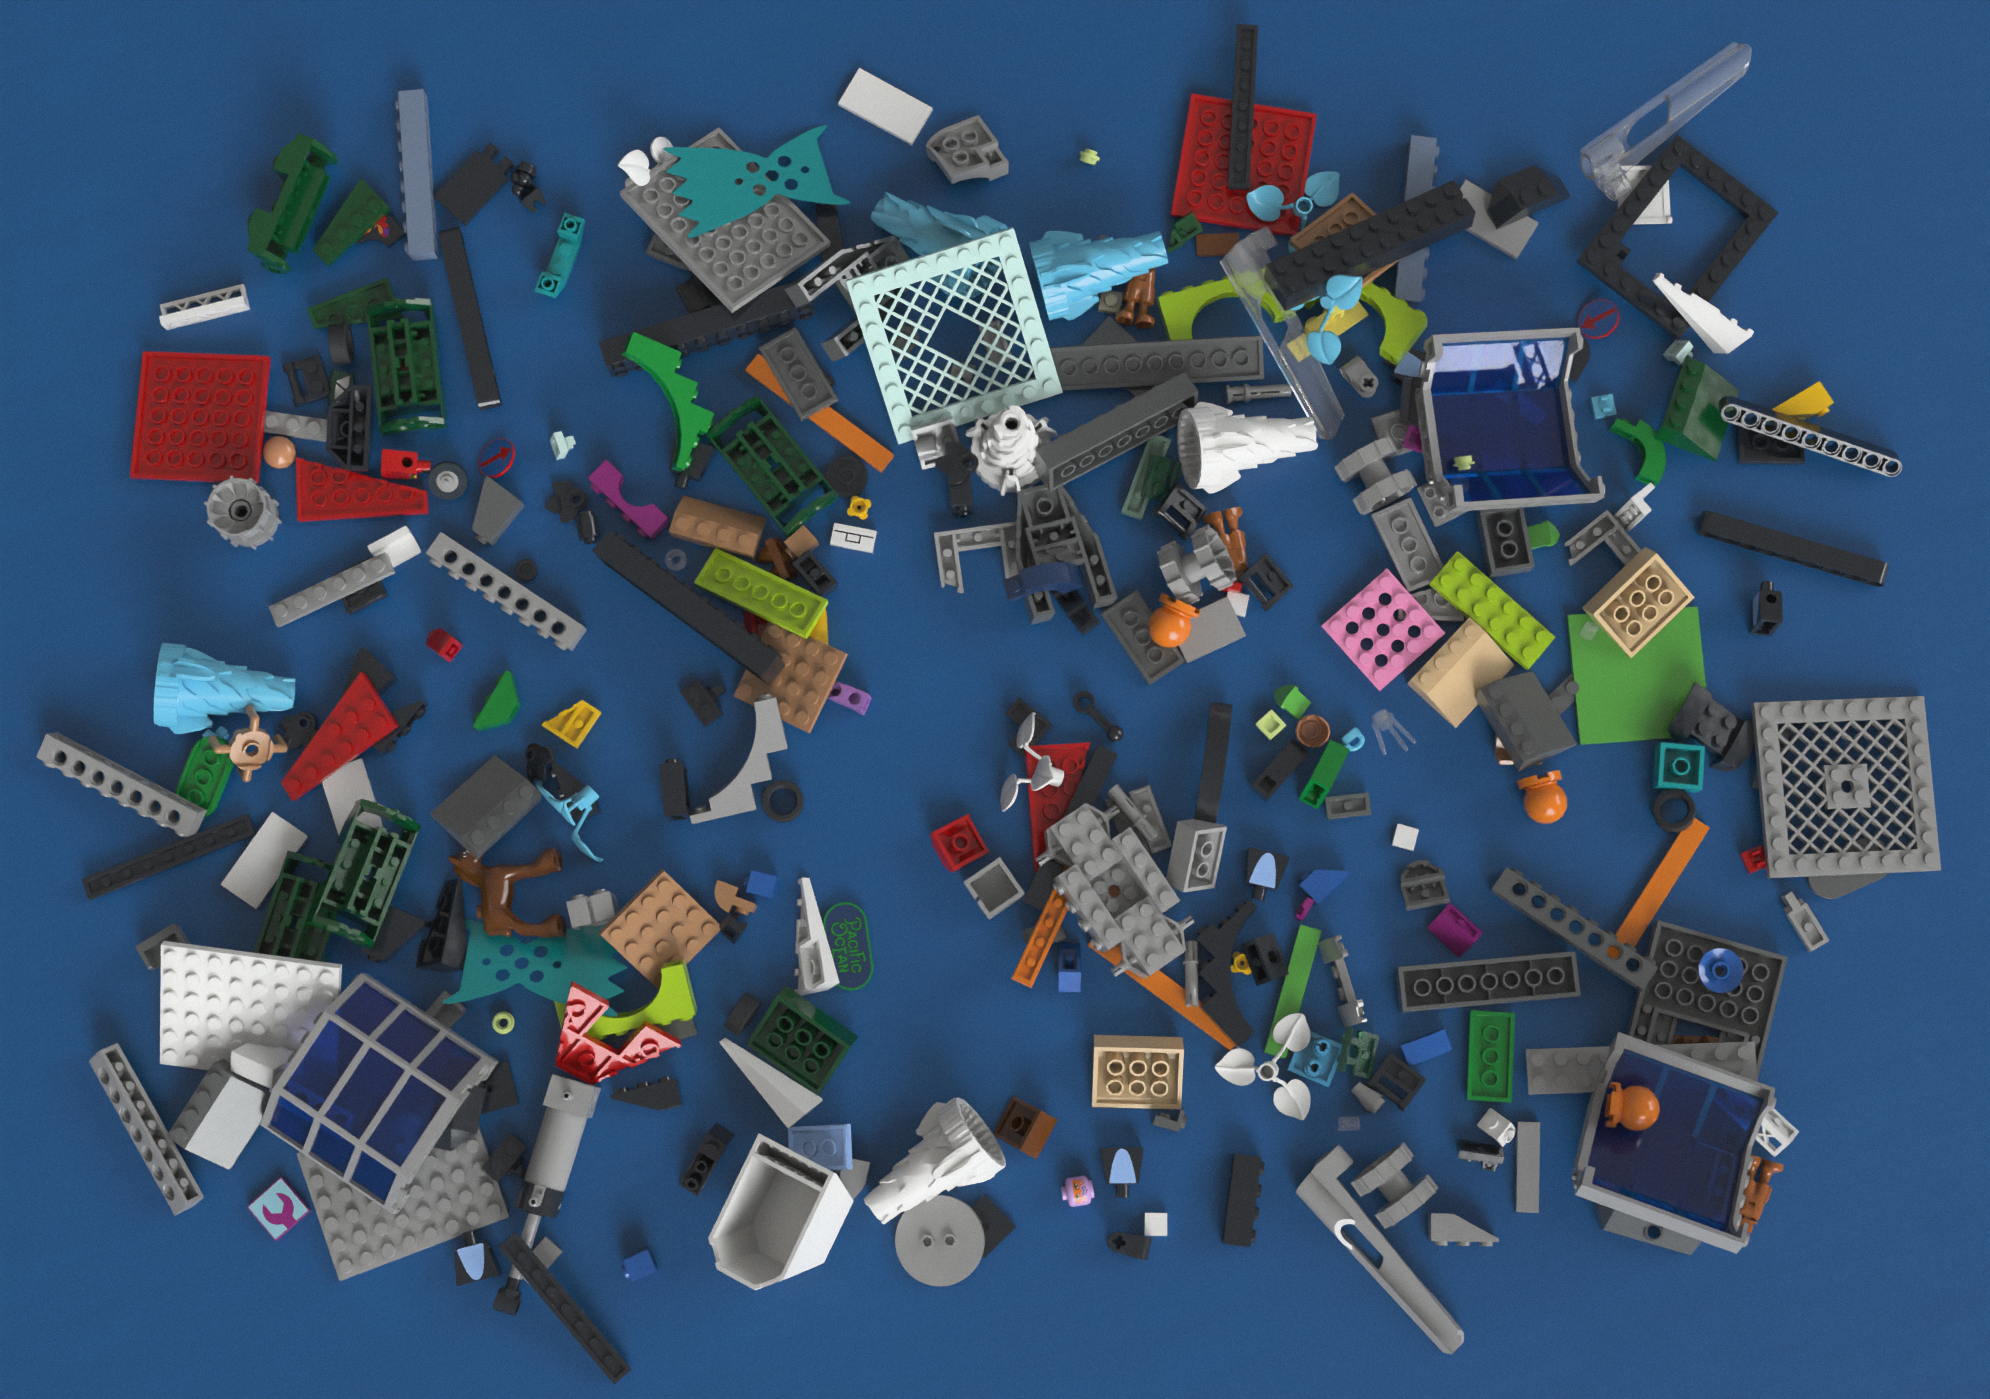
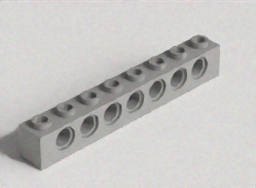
M440 532L426 552L431 558L429 562L438 568L444 566L448 569L447 574L456 580L459 577L466 581L464 585L474 592L479 589L484 593L482 597L491 603L497 601L502 605L500 609L509 615L515 613L520 617L518 621L527 627L533 625L538 628L536 632L545 639L550 636L556 640L554 644L564 651L566 648L573 651L587 631L583 625L442 532ZM450 554H457L454 562H447ZM473 565L475 567L474 572L469 575L465 574L466 567ZM486 577H492V583L489 586H483L482 584ZM504 589H510V595L507 598L500 597V593ZM521 601H528L526 609H518V604ZM540 612H545V620H543L542 622H537V614ZM557 624H563L564 630L559 634L554 633V627Z
M58 732L45 735L36 756L43 761L44 765L58 768L62 771L63 775L79 779L82 785L98 789L101 795L117 799L120 805L136 809L139 815L155 819L158 825L170 827L175 830L174 832L182 837L197 834L207 811ZM63 752L66 754V760L62 757ZM81 762L85 764V770L81 768ZM100 771L104 775V780L100 778ZM119 781H120V782L122 783V785H123V789H122V790H120V788H119V786H118ZM138 791H139V792L141 793V795H142V799H141V800H139V798H138V796H137V792H138ZM157 801H158V802L160 803V805H161L160 810H158L157 807H156V802H157ZM175 811L180 815L179 820L175 817Z
M116 1043L98 1051L89 1060V1063L174 1215L194 1207L204 1196L173 1140L167 1137L168 1131L119 1044Z

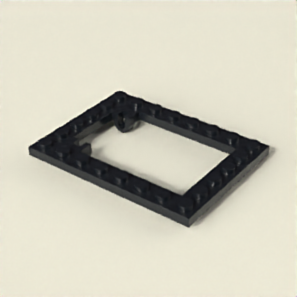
M1678 135L1576 261L1676 340H1679L1689 328V323L1667 297L1662 299L1619 266L1631 252L1630 249L1619 241L1677 168L1680 166L1747 218L1686 294L1691 295L1694 293L1709 302L1779 213Z

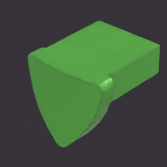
M1548 520L1542 521L1541 524L1527 527L1531 550L1552 546L1557 543L1560 536L1557 528Z
M1285 685L1275 689L1274 697L1276 703L1293 718L1299 720L1311 702L1298 691L1299 688L1296 685Z

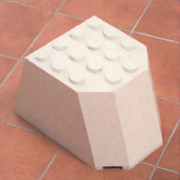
M758 1134L708 1237L714 1251L716 1269L744 1285L758 1290L823 1264L849 1212L853 1199L836 1173L764 1135Z

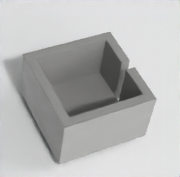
M1000 857L963 882L973 899L979 898L977 905L988 921L1025 895Z
M606 889L593 891V895L590 897L584 896V894L571 897V901L566 902L571 926L575 930H582L581 926L607 924L619 912L616 895L606 891Z

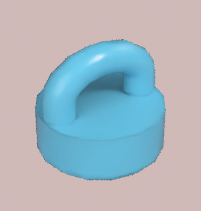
M1354 727L1340 739V742L1350 751H1356L1364 745L1365 737L1357 727ZM1358 737L1359 742L1351 746L1349 743Z

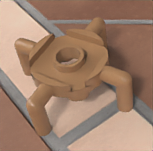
M251 705L245 708V712L250 718V726L236 730L228 745H221L215 735L208 737V742L215 753H228L232 762L237 765L236 769L244 782H249L252 770L262 767L261 764L266 760L269 761L273 753H285L288 750V746L281 735L277 734L273 737L275 742L273 744L266 730L259 728L260 718ZM256 745V749L253 752H245L248 746Z

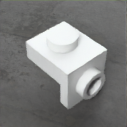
M1492 1108L1487 1111L1477 1124L1482 1131L1494 1138L1502 1147L1513 1139L1516 1128L1510 1121Z

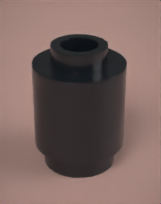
M593 511L578 513L576 526L579 541L584 542V544L596 543L597 539L601 537L597 516L594 515Z

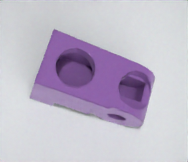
M835 681L827 697L861 715H865L872 699L868 693Z

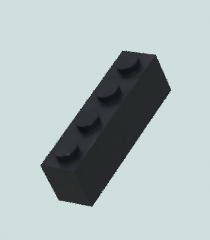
M1233 1153L1222 1236L1223 1244L1250 1247L1251 1243H1255L1256 1230L1253 1229V1221L1258 1220L1259 1207H1255L1256 1198L1261 1197L1262 1185L1258 1184L1259 1175L1263 1176L1265 1162H1261L1262 1157Z

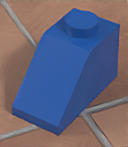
M1314 870L1312 873L1307 871L1299 878L1301 883L1297 887L1307 897L1314 900L1313 904L1316 906L1349 873L1340 870Z
M1058 943V992H1081L1080 943Z

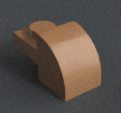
M717 880L714 891L715 899L724 911L731 914L733 906H735V911L748 916L749 912L755 913L757 908L755 903L737 897L740 891L738 887Z

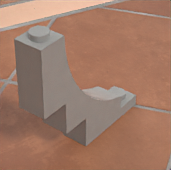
M764 693L758 695V699H754L756 732L750 753L738 773L720 790L709 796L710 808H707L706 805L694 808V811L690 813L692 824L757 809L752 784L772 779L767 753L788 749L776 695L771 696V693Z

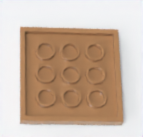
M1352 192L1293 236L1289 244L1297 251L1377 214ZM1399 260L1362 276V288Z
M768 622L761 641L766 644V647L770 644L779 651V654L783 657L781 660L785 667L770 686L746 670L734 697L755 707L754 699H758V695L764 693H771V696L776 695L782 720L805 732L811 733L848 654L811 636L805 639L774 623Z
M661 869L599 931V934L660 990L662 965L685 959L687 965L720 931V924L675 880Z

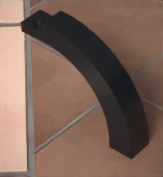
M1212 701L1210 703L1201 777L1193 818L1196 820L1212 823L1217 821L1228 752L1232 704Z

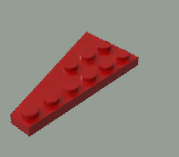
M296 457L297 520L299 522L429 514L427 491L390 483L386 480L371 478L363 474L329 467L321 463L310 462Z
M365 672L359 673L282 780L281 784L292 801L301 798L399 726Z
M1090 742L1029 746L1039 756H1049L1052 767L1064 771V778L1059 787L1048 784L1034 791L1031 789V783H1027L1034 875L1039 867L1038 863L1041 861L1037 862L1035 858L1047 850L1044 831L1062 819L1080 782ZM1024 749L1027 779H1032L1039 760Z

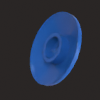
M1716 948L1703 955L1698 965V975L1703 985L1709 990L1716 993H1726L1734 990L1740 984L1743 977V965L1734 952L1724 948ZM1716 967L1722 969L1721 975L1715 973Z

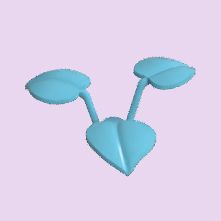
M1325 171L1310 176L1306 180L1304 191L1310 198L1301 197L1295 204L1291 203L1283 206V193L1273 185L1261 186L1248 193L1246 196L1247 203L1254 215L1263 221L1277 220L1280 216V209L1292 208L1296 216L1302 217L1301 230H1303L1306 225L1307 215L1313 208L1312 201L1319 207H1328L1336 201L1339 194L1340 174L1338 172ZM1288 243L1289 253L1295 252L1296 250Z
M1332 276L1326 285L1327 293L1314 298H1320L1321 306L1328 309L1320 325L1319 332L1312 331L1307 337L1309 352L1321 363L1333 364L1340 354L1341 342L1339 337L1331 331L1323 332V329L1336 305L1342 310H1349L1356 305L1362 291L1361 276ZM1305 303L1298 305L1290 310H1299L1304 306Z
M538 781L536 783L538 790L573 826L576 824L569 812L575 807L581 811L585 808L571 838L585 855L595 861L602 862L604 859L594 856L578 835V831L587 814L592 810L591 805L599 798L597 793L589 785H586L579 793L576 792L565 800H557L543 788L542 781ZM572 801L574 804L567 808L566 804Z

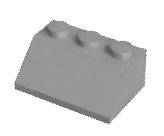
M1196 819L1177 821L1166 876L1170 886L1183 893L1215 888L1227 826Z

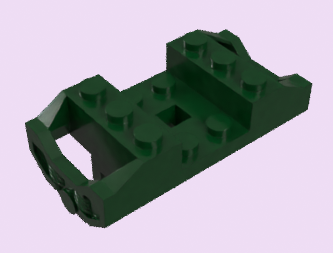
M297 133L295 139L284 146L279 155H276L273 160V169L283 182L280 187V196L272 205V213L255 208L254 213L249 215L247 221L249 236L247 250L262 260L261 267L279 275L291 272L292 268L288 266L289 264L285 259L289 252L298 255L331 177L327 175V171L324 170L325 167L337 165L338 163L337 155L329 151L325 145L314 138Z
M395 298L388 302H380L367 307L373 376L381 435L385 437L405 431L448 428L445 389L441 385L437 348H440L434 304L431 299L410 298L402 300ZM422 311L428 318V321L413 323L408 318L400 319L398 323L394 320L386 321L387 326L380 327L381 317L390 313ZM400 362H405V367H409V370L401 371ZM440 410L439 417L417 416L411 417L409 420L402 418L391 422L387 418Z
M758 395L746 400L737 409L734 408L729 411L726 417L716 423L706 434L721 457L733 472L737 473L761 503L762 508L787 538L821 509L831 505L839 498L835 490ZM753 411L763 416L756 424L751 421L746 425L747 428L744 431H738L735 434L737 438L723 448L721 436L728 428ZM771 459L775 462V464L779 463V466L775 468L773 471L769 470L772 468L771 464L768 462ZM823 486L824 495L812 501L808 508H803L788 524L780 521L782 517Z
M365 799L357 800L342 827L337 843L341 845L326 881L320 882L306 923L349 939L362 948H372L421 826L413 819L402 815L396 809L387 808L379 803ZM367 812L391 821L403 829L401 840L398 839L399 835L394 832L387 833V829L381 826L370 827L357 821L356 818L361 813ZM370 869H371V870H372V873H371V875H370V878H369V879L364 878V875H367V876H368V874H369V872H370ZM322 907L365 926L367 929L364 933L354 928L350 929L348 925L319 917L318 911Z
M287 851L253 953L327 962L328 956L325 955L332 932L306 923L311 903L320 883L294 876L292 873L300 862L330 870L333 864ZM322 907L318 911L319 917L334 921L337 919V914ZM296 916L302 917V919L298 918L295 929H298V931L292 929Z

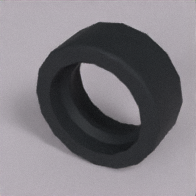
M347 322L330 324L328 327V344L333 363L335 365L352 363L354 360V343L349 324Z
M778 780L765 788L761 803L763 810L769 818L776 822L786 823L793 821L800 815L804 799L801 790L796 784L788 780ZM781 788L790 790L796 799L793 810L786 814H778L770 806L772 793Z
M1668 789L1661 792L1653 803V818L1656 824L1667 832L1678 833L1686 830L1695 818V804L1692 797L1680 789ZM1677 798L1685 803L1687 815L1681 822L1670 823L1662 817L1661 806L1666 800Z
M747 992L743 994L729 1014L724 1028L736 1036H740L760 1007L761 1001Z

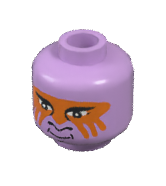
M1084 1175L1067 1178L1065 1186L1061 1187L1063 1200H1068V1204L1071 1207L1088 1205L1091 1202V1198H1094L1092 1180H1088Z

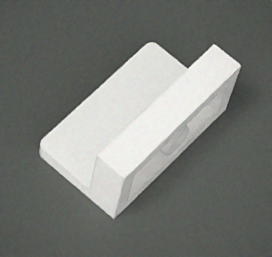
M407 526L367 546L374 557L384 552L387 553L393 567L421 553L419 545Z

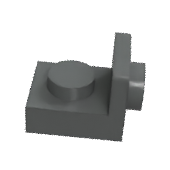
M903 324L899 332L910 337L914 327L909 324L908 326ZM917 330L913 339L920 341V337ZM897 335L892 345L903 350L908 340ZM911 342L906 352L910 354L917 344ZM891 349V351L894 354H896L898 357L900 356L901 353ZM904 355L902 359L905 361L908 357Z
M1180 1109L1177 1120L1173 1121L1174 1116L1160 1113V1116H1154L1152 1125L1179 1132L1180 1128H1185L1188 1116L1184 1115L1185 1110Z

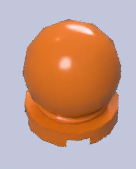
M1161 592L1158 601L1162 602V607L1156 609L1151 615L1148 626L1149 633L1153 641L1159 646L1166 648L1177 647L1183 644L1190 636L1192 628L1190 619H1192V616L1198 619L1201 610Z
M1560 770L1547 772V775L1540 776V779H1538L1537 775L1517 781L1519 790L1525 789L1526 791L1523 799L1527 815L1537 823L1552 824L1559 820L1567 809V796L1563 788L1557 785V781L1562 779Z
M1610 1082L1609 1088H1613L1611 1094H1607L1605 1117H1609V1121H1605L1606 1127L1615 1128L1617 1123L1620 1122L1625 1128L1640 1131L1651 1127L1657 1121L1660 1107L1659 1101L1652 1091L1640 1085L1629 1086L1623 1090L1621 1083Z

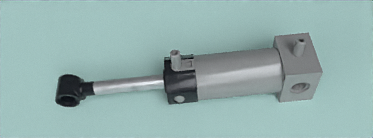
M552 1074L543 1105L547 1106L515 1202L516 1207L528 1212L521 1238L530 1249L532 1248L541 1217L558 1218L565 1196L566 1185L587 1118H592L601 1091L600 1087ZM513 1264L506 1286H502L497 1292L493 1310L516 1316L522 1300L519 1287L523 1276Z

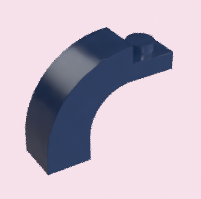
M1067 562L1045 563L1020 570V574L1003 580L1010 602L1042 591L1056 590L1065 594L1083 587L1078 567Z

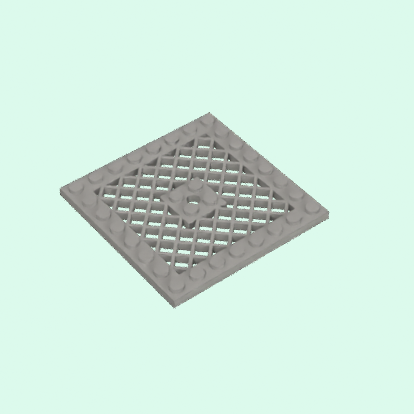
M1924 696L1757 702L1751 704L1767 878L1941 870ZM1889 720L1884 727L1877 721ZM1867 721V723L1863 727H1861L1856 722ZM1834 722H1846V723L1844 724V726H1843L1842 728H1840V727H1839L1838 725H1836ZM1813 723L1825 724L1819 729ZM1792 724H1803V726L1798 730ZM1871 724L1879 731L1874 738L1866 732ZM1892 724L1900 730L1896 737L1887 731ZM1850 725L1858 732L1853 739L1845 733ZM1828 726L1837 733L1832 740L1823 733ZM1807 727L1815 733L1811 740L1802 734ZM1786 728L1794 734L1790 741L1781 735ZM1882 735L1891 741L1886 748L1878 742ZM1840 736L1849 743L1844 750L1835 744ZM1861 736L1870 742L1865 749L1857 743ZM1902 736L1904 739V745L1899 741ZM1819 737L1827 744L1822 751L1814 745ZM1798 738L1806 745L1801 752L1792 745ZM1779 741L1785 746L1781 751ZM1894 745L1902 751L1898 758L1889 752ZM1873 746L1881 752L1877 759H1874L1868 753ZM1852 747L1860 753L1855 761L1847 754ZM1830 748L1839 754L1834 761L1825 755ZM1788 749L1797 756L1791 763L1783 757ZM1809 749L1818 755L1813 762L1804 756ZM1884 757L1893 763L1888 770L1880 764ZM1842 758L1849 763L1844 765H1837ZM1863 758L1872 764L1868 770L1867 764H1859ZM1904 758L1906 759V766L1901 763ZM1822 759L1828 765L1821 766L1820 770L1816 765ZM1799 760L1808 766L1803 774L1794 767ZM1781 763L1787 767L1783 773ZM1896 767L1904 773L1900 780L1891 774ZM1875 768L1883 774L1879 781L1870 775ZM1811 770L1820 777L1815 784L1806 777ZM1790 771L1798 777L1793 785L1785 779ZM1887 778L1895 785L1890 792L1882 786ZM1906 780H1908V788L1903 784ZM1843 781H1847L1851 786L1848 793L1844 792L1841 788ZM1801 782L1810 788L1805 795L1796 789ZM1869 782L1874 786L1870 791ZM1821 783H1823V792L1818 788ZM1783 785L1789 789L1785 795ZM1898 789L1907 795L1902 802L1894 796ZM1877 790L1886 796L1881 803L1872 797ZM1813 792L1822 799L1816 806L1808 799ZM1792 793L1800 799L1795 807L1787 801ZM1889 800L1897 806L1892 814L1884 807ZM1909 800L1910 810L1905 806L1909 802ZM1803 804H1806L1812 810L1807 817L1799 811ZM1824 804L1825 810H1833L1829 816L1820 810ZM1872 804L1876 809L1869 814L1863 808H1870ZM1785 807H1787V808L1791 811V812L1787 815V817H1786ZM1842 809H1854V810H1853V812H1852L1850 815H1848V814H1847L1846 812H1844ZM1900 811L1909 817L1904 824L1896 818ZM1858 812L1866 818L1861 826L1853 820ZM1879 812L1888 818L1883 825L1875 819ZM1837 813L1845 819L1840 827L1832 821ZM1815 814L1823 820L1819 827H1816L1810 821ZM1794 815L1802 821L1797 829L1789 822ZM1891 822L1899 828L1895 835L1886 829ZM1911 822H1912V831H1910V830L1907 828V827L1911 824ZM1870 823L1878 829L1873 836L1865 830ZM1827 824L1836 831L1830 838L1822 832ZM1848 824L1857 830L1852 837L1843 831ZM1806 825L1814 832L1809 839L1801 833ZM1787 828L1793 833L1789 838ZM1903 832L1911 839L1906 846L1898 840ZM1882 833L1890 840L1886 847L1877 841V838ZM1860 834L1869 840L1864 848L1855 841ZM1839 835L1847 841L1842 849L1834 843ZM1817 836L1826 842L1821 849L1812 843ZM1796 837L1804 843L1799 851L1791 844ZM1874 844L1881 851L1867 850ZM1893 844H1895L1900 850L1889 849ZM1852 845L1859 852L1846 851ZM1829 846H1830V847H1831L1834 851H1836L1837 853H1824V852H1825V851L1829 848ZM1809 847L1815 854L1803 853Z

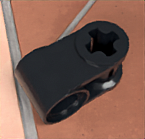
M1113 1232L1109 1235L1107 1244L1112 1251L1126 1254L1129 1257L1148 1260L1152 1238L1123 1232ZM1119 1235L1121 1236L1120 1240L1124 1241V1244L1119 1245L1117 1249L1113 1239H1117Z

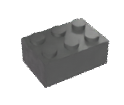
M1523 507L1479 510L1476 514V522L1487 577L1494 578L1530 572L1535 565Z

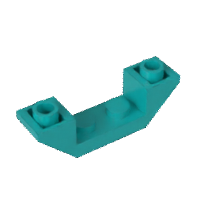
M564 213L557 231L559 235L558 243L547 271L541 272L534 290L535 292L555 299L566 286L581 247L585 219Z

